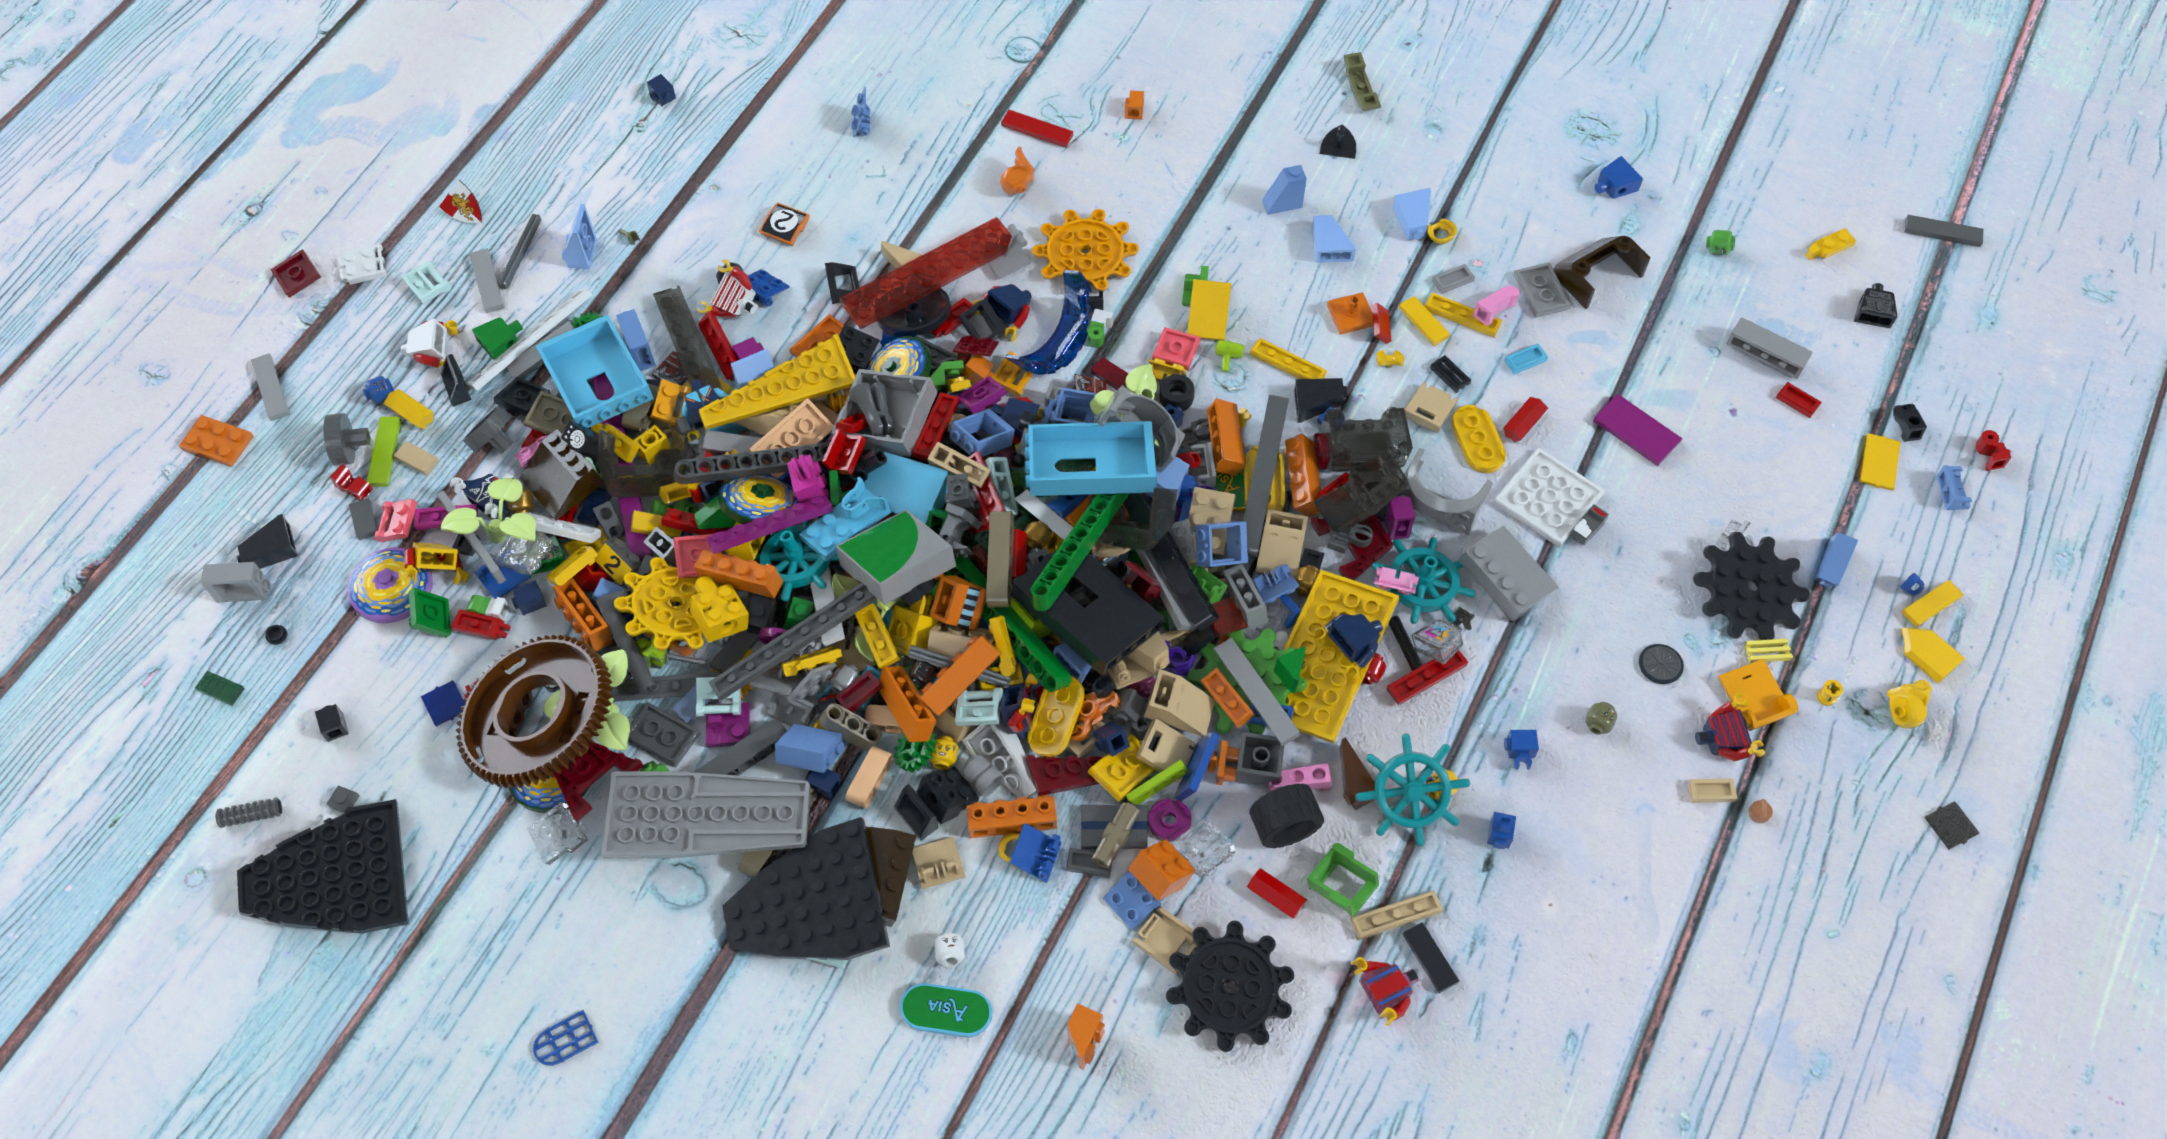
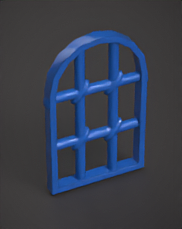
M584 1010L540 1033L534 1041L533 1052L540 1063L554 1066L563 1063L565 1060L599 1042L592 1029V1025ZM583 1014L585 1021L574 1027L570 1026L569 1021ZM564 1024L566 1025L568 1030L557 1036H552L550 1031ZM587 1024L590 1032L580 1037H575L573 1031ZM547 1034L549 1040L537 1046L539 1040ZM570 1034L573 1041L562 1047L556 1046L555 1040ZM592 1035L595 1041L580 1048L578 1042ZM552 1044L554 1051L539 1058L537 1050ZM575 1045L576 1051L563 1058L561 1057L560 1051ZM553 1055L558 1057V1060L554 1062L543 1061Z

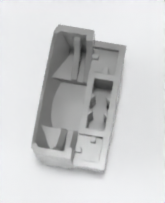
M1122 385L1110 398L1106 407L1098 414L1093 423H1098L1103 427L1106 422L1152 421L1155 465L1157 466L1156 469L1162 472L1174 460L1186 434L1176 427L1170 414L1159 403L1143 396L1141 393H1132Z

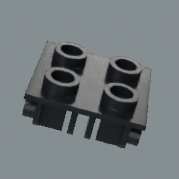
M844 324L839 338L853 372L857 373L859 369H866L880 339Z

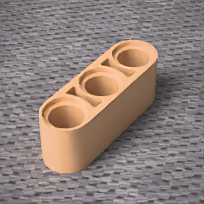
M866 706L864 719L877 726L881 733H904L888 706Z
M872 746L849 786L845 800L867 809L887 774L894 755Z

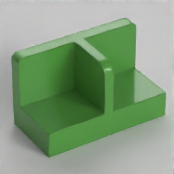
M1201 266L1200 275H1185L1182 298L1183 306H1190L1193 279L1208 281L1209 266Z

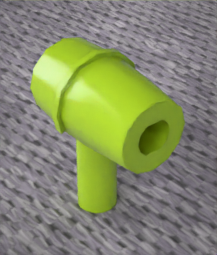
M1219 340L1217 342L1215 352L1216 355L1222 356L1221 372H1229L1230 358H1242L1244 352L1243 344L1231 342L1230 340Z

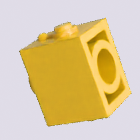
M656 425L634 439L636 443L641 445L637 452L638 456L649 466L672 450L667 435Z

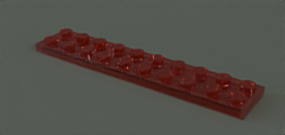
M995 217L840 298V303L861 330L1006 254L1012 235L998 217Z

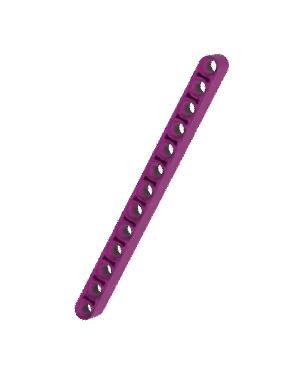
M605 372L593 377L597 399H610L614 395V389ZM622 413L602 422L603 425L607 423L614 426L627 436L626 428L622 426ZM608 449L611 466L616 472L614 481L628 547L642 562L646 554L654 556L652 549L644 543L649 535L631 531L634 510L644 512L633 461L632 463L624 461Z

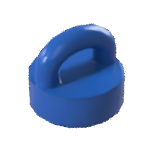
M1912 573L1901 584L1900 589L1910 595H1918L1923 591L1925 584L1916 573ZM1915 583L1919 584L1918 589H1911Z

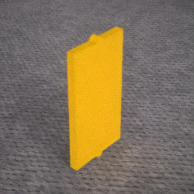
M1870 433L1866 435L1860 476L1861 483L1872 485L1875 488L1880 487L1894 490L1901 441Z

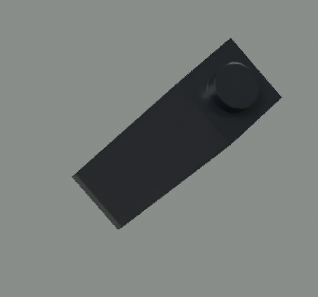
M1296 379L1294 396L1297 423H1302L1323 414L1329 407L1334 409L1341 406L1343 398L1347 397V386H1343V379Z
M283 514L276 516L237 546L239 555H237L238 563L255 562L259 569L298 556L290 524Z

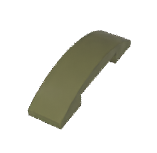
M1361 52L1344 55L1350 87L1359 107L1363 111L1381 108L1377 93H1373L1365 72L1366 64Z

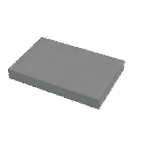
M1550 262L1515 270L1514 276L1535 318L1571 309L1572 305Z

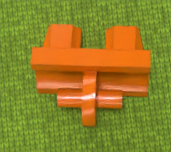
M1222 740L1220 758L1217 757V751H1214L1208 764V772L1214 773L1215 768L1218 767L1216 785H1223V781H1235L1237 768L1225 766L1226 761L1238 763L1239 749L1228 746L1229 741Z

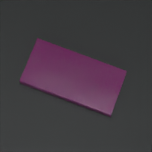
M1619 394L1593 420V422L1657 466L1662 463L1683 439Z

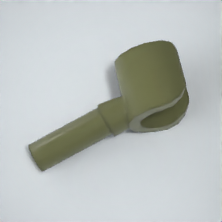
M618 230L619 233L627 237L630 245H634V241H640L636 231Z

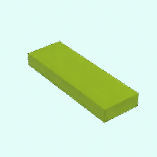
M1180 759L1128 793L1126 797L1133 805H1139L1187 774L1189 769Z

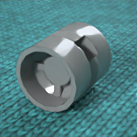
M982 755L975 757L963 771V776L970 783L976 784V789L984 796L992 794L1004 779V775L997 768H991L990 762Z

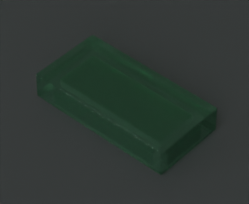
M206 671L195 686L198 692L231 706L234 705L245 689L242 685L210 671Z

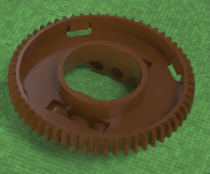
M546 635L543 639L537 637L536 641L530 639L528 644L522 642L521 647L515 645V650L513 651L508 649V654H501V659L498 661L494 659L495 663L492 666L488 665L489 669L486 672H482L483 676L480 679L476 678L478 681L476 685H471L473 690L467 692L468 699L463 700L465 706L460 707L463 713L458 714L461 720L457 721L459 727L456 729L459 752L468 768L479 778L489 782L491 785L495 784L497 787L502 785L504 788L510 786L514 789L515 786L522 788L524 784L530 787L531 781L538 785L539 779L546 782V776L554 778L555 771L561 774L563 766L568 769L570 761L575 764L576 756L582 757L589 750V743H594L593 736H599L596 732L597 729H603V726L600 724L601 721H607V718L603 715L610 712L606 707L612 704L608 699L613 697L609 693L613 688L610 686L612 680L609 678L611 674L608 672L609 668L606 666V662L586 643L576 638L563 637L562 635L558 637L552 635L551 638ZM522 658L526 659V663L511 674L505 672V670L522 661ZM545 685L559 686L561 697L549 723L531 735L516 737V731L524 722V713L532 704L531 691ZM477 747H480L484 757L482 763L477 760L480 758L476 751Z

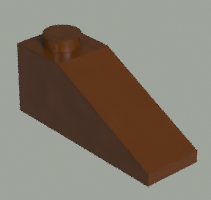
M1345 737L1341 740L1340 744L1343 796L1347 804L1352 805L1354 810H1357L1374 800L1357 801L1356 794L1374 791L1375 782Z

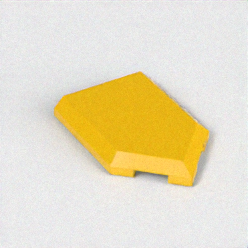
M1901 628L1904 638V655L1938 684L1966 659L1931 629Z

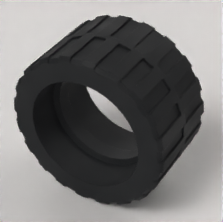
M1302 783L1286 785L1270 791L1255 801L1249 809V814L1262 845L1267 848H1281L1298 843L1317 832L1324 823L1323 814L1310 786Z

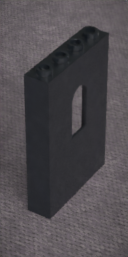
M1056 551L1052 554L1049 553L1040 563L1032 565L1025 574L1019 575L1013 580L1010 595L1099 674L1105 675L1161 630L1164 617L1090 553L1087 554L1073 577L1098 598L1084 608L1063 590L1048 610H1036L1033 607L1031 587Z

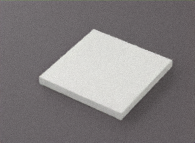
M1538 448L1494 498L1493 504L1560 548L1571 535L1576 525L1587 514L1593 504L1596 505L1606 491Z

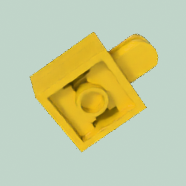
M709 576L698 578L695 584V592L697 594L691 596L690 612L707 642L710 643L747 630L749 613L731 583L717 587L714 580Z
M927 593L910 608L895 605L888 633L896 651L908 656V650L911 645L924 649L928 648L930 630L939 622V620L929 616L933 600L930 593Z

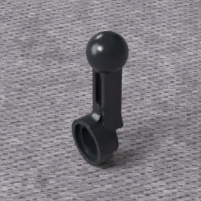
M1024 410L1018 429L1022 430L1023 435L1017 453L1011 457V464L1018 469L1023 468L1025 461H1027L1025 456L1021 454L1023 448L1028 447V445H1025V433H1029L1028 425H1032L1034 415L1027 410Z

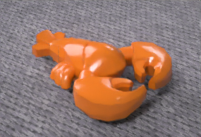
M1113 691L1108 697L1098 699L1094 692L1085 694L1084 698L1086 700L1083 701L1077 718L1083 726L1075 723L1070 739L1073 741L1087 739L1091 734V724L1095 725L1103 720L1102 714L1110 706L1115 708L1119 706L1120 698L1117 693Z

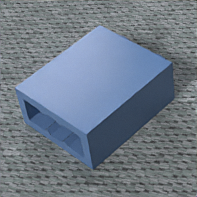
M793 724L775 743L776 763L824 773L843 752L842 733Z

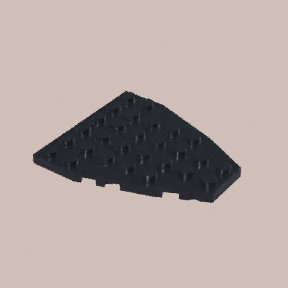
M393 799L351 807L344 811L345 814L333 820L328 818L324 820V824L312 830L308 828L275 845L277 848L267 855L261 854L252 863L238 869L239 913L242 916L288 927L360 934L408 925L409 919L397 800Z
M862 817L817 831L807 838L805 847L793 848L771 863L722 905L729 948L734 951H745L757 955L762 954L779 959L818 958L820 960H827V958L849 960L890 947L865 822Z

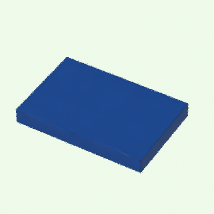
M1212 732L1197 743L1188 765L1189 772L1183 776L1173 799L1183 801L1197 792L1220 735Z

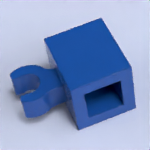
M1510 730L1507 738H1504V749L1508 751L1509 758H1516L1514 762L1516 770L1520 767L1519 762H1524L1527 770H1530L1532 765L1531 758H1535L1539 750L1537 730Z
M1494 811L1490 820L1487 844L1497 849H1509L1513 842L1516 816Z

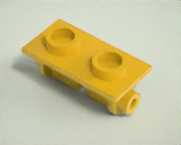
M1155 358L1154 361L1148 360L1158 380H1162L1164 374H1167V376L1172 374L1187 376L1186 370L1179 364L1167 365L1164 360Z

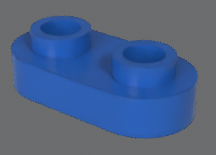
M1188 474L1185 475L1180 494L1190 496L1194 492V487H1198V482L1195 481L1196 477Z

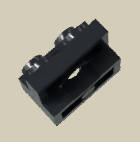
M955 766L944 771L938 769L923 776L916 790L920 798L935 814L940 824L957 817L960 811L967 808L966 806L979 800L978 795Z

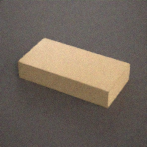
M407 441L394 454L396 460L426 476L439 463L436 456Z
M1733 778L1690 779L1688 781L1691 803L1735 802L1737 800Z

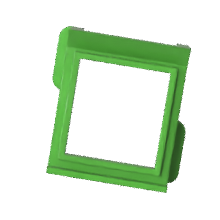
M1340 843L1333 844L1330 851L1307 877L1310 890L1312 889L1342 908L1352 918L1379 886L1378 873L1354 859V852ZM1337 865L1342 866L1366 882L1352 900L1323 884Z

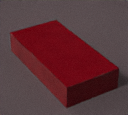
M1102 357L1091 368L1092 375L1115 390H1118L1122 385L1126 388V377L1129 373L1106 358Z
M868 670L835 697L844 708L853 712L883 687Z

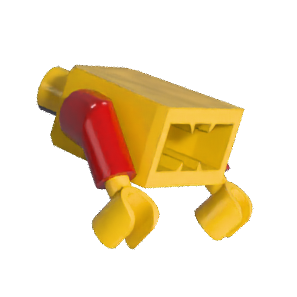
M414 542L413 546L404 552V582H406L407 577H411L413 583H415L418 573L415 567L453 570L456 572L453 579L456 585H458L460 580L465 585L469 574L463 570L458 549L443 544Z

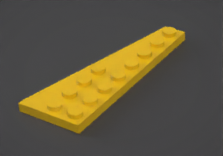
M835 334L831 339L818 343L813 349L805 350L793 360H787L764 373V376L757 380L749 381L748 385L739 390L731 391L730 395L721 400L717 399L699 409V415L705 430L803 402L807 398L810 400L850 388L855 375L838 334Z

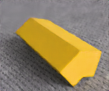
M400 389L389 393L383 403L419 428L426 429L427 425L433 422L434 412Z
M676 482L660 487L659 496L663 503L667 504L691 497V493L686 484Z

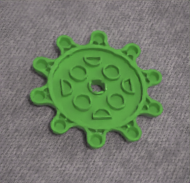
M1237 626L1232 627L1228 632L1229 639L1232 638L1278 703L1289 706L1286 702V697L1291 692L1276 675L1274 668L1278 657L1294 651L1296 648L1290 647L1282 651L1276 650L1273 646L1276 634L1269 628L1264 629L1258 638L1249 640L1245 638L1241 628ZM1209 643L1200 651L1201 655L1206 658L1207 665L1199 670H1190L1186 675V680L1193 685L1200 686L1203 692L1212 697L1200 680L1217 667L1250 708L1251 702L1214 652L1216 646ZM1303 677L1299 678L1296 692H1302L1307 687V682ZM1215 700L1213 711L1219 716L1216 730L1220 734H1227L1231 731L1234 723ZM1245 723L1248 726L1249 733L1263 734L1265 731L1263 725Z

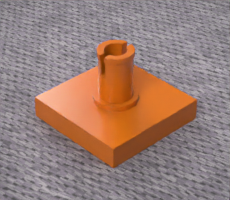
M1363 292L1327 301V307L1340 335L1373 327L1372 310Z

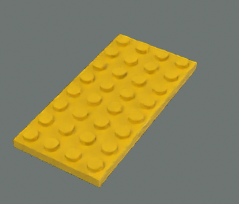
M1320 570L1283 649L1286 650L1290 647L1296 649L1300 647L1306 648L1300 677L1306 680L1307 687L1302 692L1290 693L1286 697L1287 704L1294 707L1292 722L1300 732L1335 744L1372 661L1371 659L1364 668L1361 667L1359 679L1353 681L1352 677L1356 674V671H1351L1347 676L1346 669L1351 665L1355 666L1356 662L1351 663L1330 637L1326 643L1321 644L1318 639L1323 634L1316 637L1315 630L1319 627L1326 628V624L1340 614H1363L1370 622L1374 620L1381 622L1383 630L1379 632L1380 636L1377 641L1379 645L1399 601V595Z

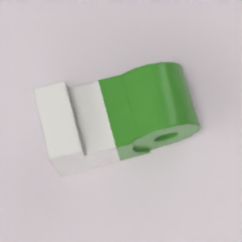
M1099 309L1094 310L1088 328V344L1091 347L1098 348L1104 344L1106 327L1112 328L1113 312Z
M472 595L466 611L500 618L505 621L510 607L505 598L497 597V599Z

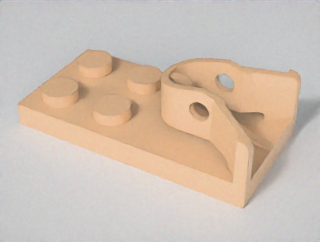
M807 398L748 451L818 444L827 435L831 434L834 425ZM787 457L781 458L784 462H791ZM761 460L763 464L770 465L768 460ZM786 472L774 473L771 475L778 479Z

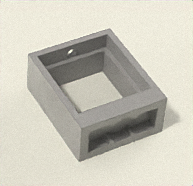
M255 562L205 564L203 566L200 583L217 603L267 600L268 592L271 590V583Z

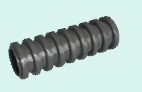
M275 797L272 800L266 799V801L260 800L251 804H239L238 806H231V808H219L215 814L216 823L220 828H224L233 824H244L247 821L253 822V820H264L267 817H279L282 814V803L278 797Z

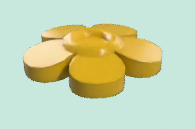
M1246 408L1239 410L1240 428L1245 427L1246 421L1251 418V414Z

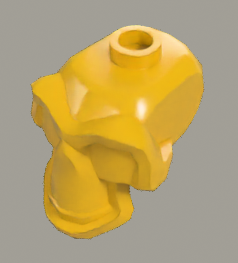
M1918 680L1912 684H1903V686L1888 690L1887 697L1889 699L1892 719L1898 727L1912 729L1920 726L1925 721L1930 692L1933 690L1929 682Z

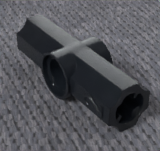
M877 448L865 455L860 454L852 475L838 474L841 488L854 481H858V477L866 481L868 473L886 464L887 457L884 451Z

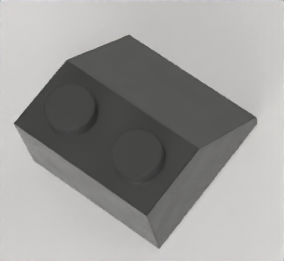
M1242 732L1235 782L1258 785L1280 780L1284 746L1280 745L1275 736Z

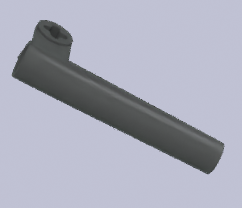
M627 588L615 593L606 594L596 602L619 650L626 651L628 669L639 692L644 694L655 689L656 684L635 638L629 636L625 630L627 621L624 615L630 613L619 612L614 606L616 598L626 597L633 593L631 588Z

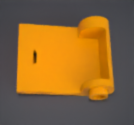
M1764 658L1718 676L1732 702L1734 701L1735 694L1739 692L1745 694L1744 697L1739 699V703L1745 700L1749 701V704L1744 708L1736 707V710H1741L1749 731L1798 712L1796 699L1790 693L1783 695Z

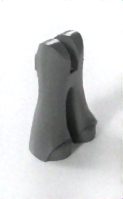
M875 382L871 387L869 383H860L853 387L849 392V397L852 402L861 408L874 436H880L882 433L884 435H893L894 422L888 411L885 385Z

